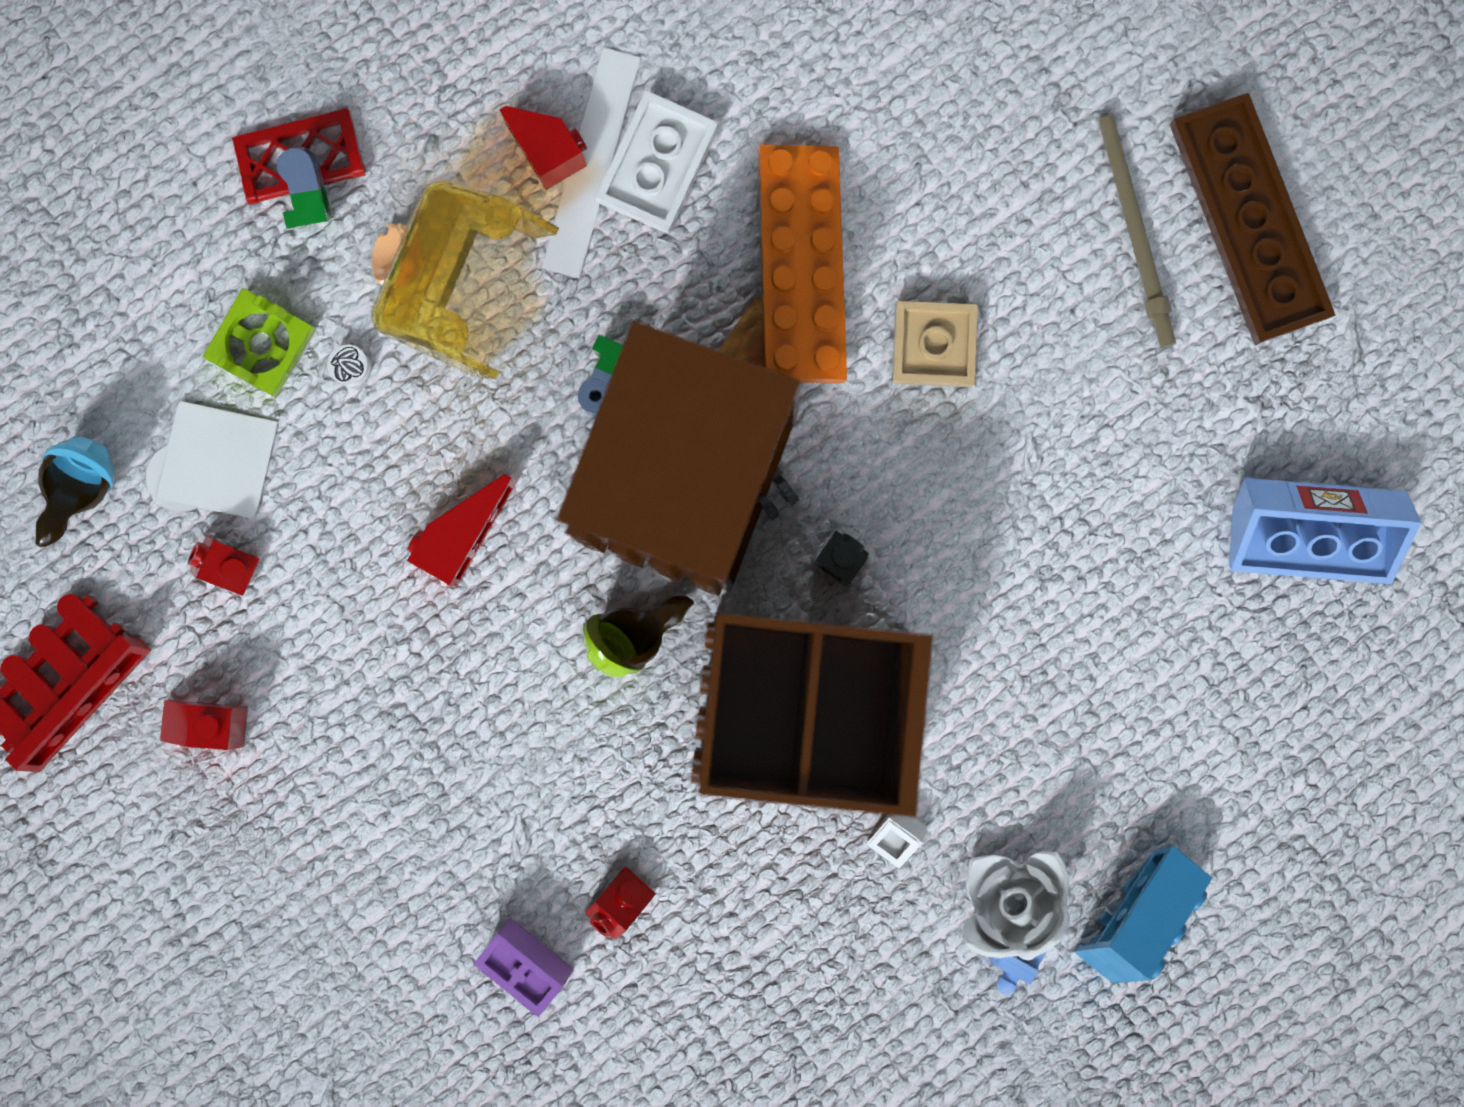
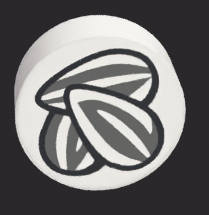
M341 345L335 348L329 355L327 369L330 376L339 384L346 387H355L362 384L368 378L371 363L368 356L360 348L354 345Z

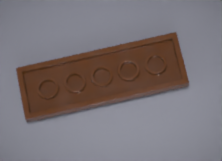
M1249 92L1174 118L1169 124L1254 345L1267 342L1336 316Z

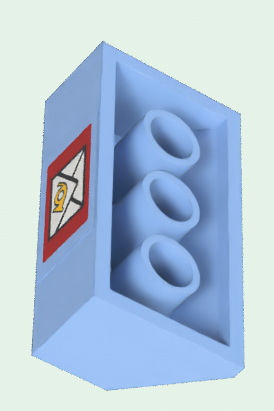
M1244 478L1232 509L1229 567L1231 571L1392 584L1422 522L1407 491Z

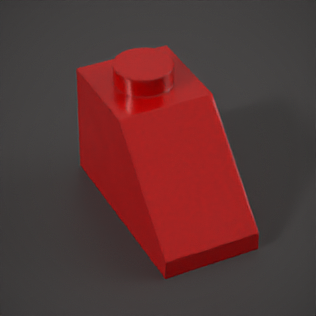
M504 106L499 109L506 126L545 190L587 166L582 152L587 150L586 144L577 129L573 128L569 131L561 118L510 106Z
M164 700L160 741L192 748L216 750L242 748L245 742L248 706Z

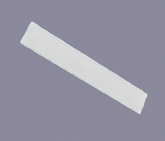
M604 47L602 49L579 132L587 147V150L582 152L587 166L566 178L541 269L580 279L600 207L595 197L614 157L641 60L639 56Z

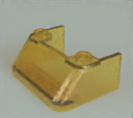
M445 180L430 183L421 192L371 311L373 325L380 333L473 377L496 379L499 371L463 355L469 338L468 326L462 317L445 309L477 233L489 239L497 240L506 238L514 230H517L535 239L555 236L559 227L503 197Z

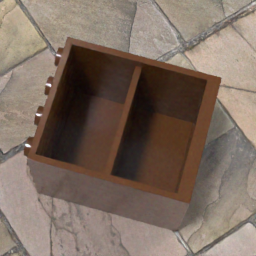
M633 320L556 521L567 527L564 534L577 540L576 542L581 543L587 548L604 554L608 550L620 558V560L643 568L645 561H647V565L651 566L658 574L678 582L682 581L683 576L690 577L689 581L697 589L716 596H720L722 590L731 593L762 511V506L757 501L758 495L762 491L767 497L798 415L801 381Z
M717 613L716 623L707 622L704 648L713 649L711 666H702L700 693L708 694L707 707L700 706L697 713L695 738H701L704 741L703 748L696 747L692 761L690 783L699 784L698 795L916 817L933 635Z

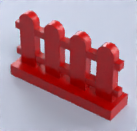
M73 594L62 596L57 603V611L64 619L56 629L48 625H36L29 633V642L36 651L28 659L23 656L9 655L1 663V673L8 681L0 688V734L6 739L0 746L10 753L5 760L15 771L40 772L151 652V649L141 639L122 635L126 630L119 623L114 622L110 626L94 610L99 603L93 596L86 595L84 599ZM74 630L91 646L83 656L66 640ZM45 661L62 676V679L55 687L38 670ZM17 691L34 708L27 717L10 701Z

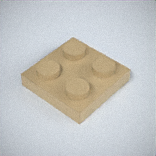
M897 301L895 304L892 384L972 388L975 385L978 305Z

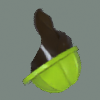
M672 596L652 612L630 607L616 608L604 614L591 616L583 624L584 646L588 661L594 665L597 671H601L611 677H622L629 673L641 671L645 664L654 659L658 653L663 633L683 621L687 611L694 605L693 599L687 596Z

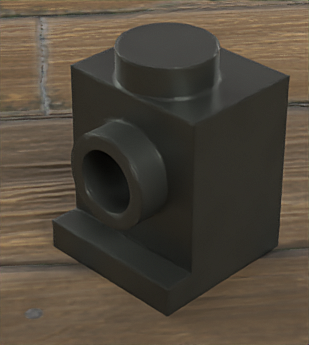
M836 530L813 564L846 587L850 585L869 558L867 557L869 553L864 550V546L859 541L846 533L842 535Z

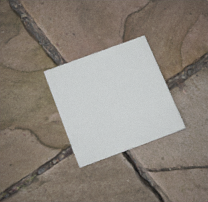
M179 401L155 499L256 519L278 422Z

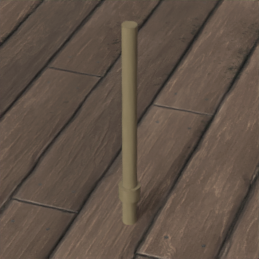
M1107 115L1100 118L1098 122L1147 298V301L1144 302L1148 319H1153L1160 348L1170 347L1177 344L1169 314L1172 312L1168 296H1163L1114 115Z

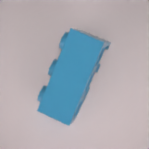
M1175 846L1154 850L1122 890L1126 896L1116 912L1111 916L1105 911L1098 920L1104 926L1089 945H1085L1081 941L1073 952L1111 983L1148 981L1156 978L1165 967L1166 960L1164 957L1169 948L1184 936L1187 930L1185 922L1188 917L1206 900L1207 892L1205 890L1212 877Z

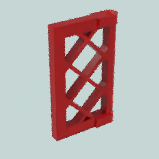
M344 108L232 137L245 199L248 204L253 205L290 194L287 182L279 174L267 168L266 165L277 148L282 151L290 149L281 144L282 140L307 133L309 135L301 147L309 149L316 138L333 147L322 166H320L324 185L365 176L366 167L363 163L350 110ZM341 126L342 134L337 142L320 134V131L323 129ZM270 143L259 163L251 159L249 148ZM339 152L348 156L350 166L328 171ZM265 172L279 180L277 185L258 189L257 180L261 173Z

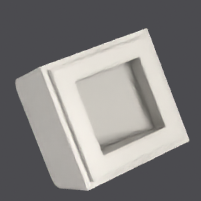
M886 814L866 844L900 868L923 843L927 826L915 817Z

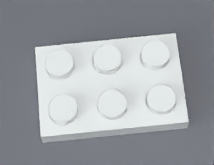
M645 90L595 197L596 202L669 235L716 135L718 122Z

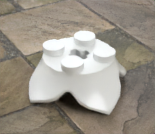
M1040 851L1030 855L1024 864H1018L1006 856L994 854L970 859L966 876V889L975 912L966 919L963 927V940L967 948L993 958L1019 956L1024 960H1031L1052 949L1062 939L1070 921V914L1067 910L1070 889L1069 877L1064 862L1058 853ZM1019 907L1025 908L1021 914L1017 915L1016 911Z

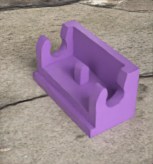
M511 917L473 964L537 1017L542 1014L564 987L574 970Z

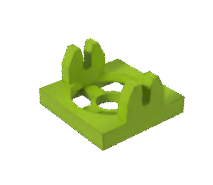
M242 287L202 358L277 398L316 329L293 316L279 305L273 304L258 294L255 295ZM251 314H269L262 328H255L249 331L238 325L241 319ZM281 322L284 324L289 335L287 351L278 347V340L274 335ZM260 333L268 334L272 343L270 350L263 355L254 354L250 347L252 338ZM231 335L244 342V348L247 352L240 366L237 365L230 352L229 339ZM272 357L280 361L277 367L267 372L253 373L259 360H267Z

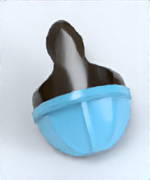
M76 436L46 449L38 470V485L47 503L45 510L36 521L35 544L38 547H46L60 540L67 530L68 520L72 515L95 508L103 501L107 491L112 489L115 481L114 465L108 450L102 444L86 437Z

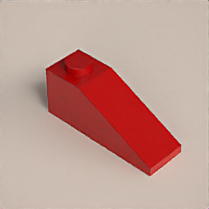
M503 474L429 523L424 531L418 530L408 545L407 551L411 554L407 562L442 582L457 587L518 482L510 476Z

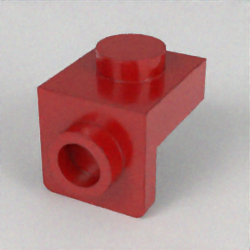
M206 535L203 543L197 542L194 545L188 558V565L192 566L190 573L195 578L243 596L260 558Z
M625 866L585 913L591 918L590 923L597 932L606 937L611 936L613 939H617L627 931L656 893Z

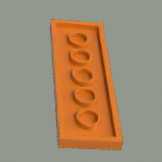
M760 144L758 148L763 367L799 380L801 383L844 384L847 380L839 146Z

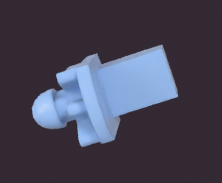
M1046 952L1031 960H1024L1019 956L1005 958L989 957L990 961L995 963V966L1004 970L997 980L998 990L1002 994L1013 993L1018 987L1016 984L1019 979L1031 985Z

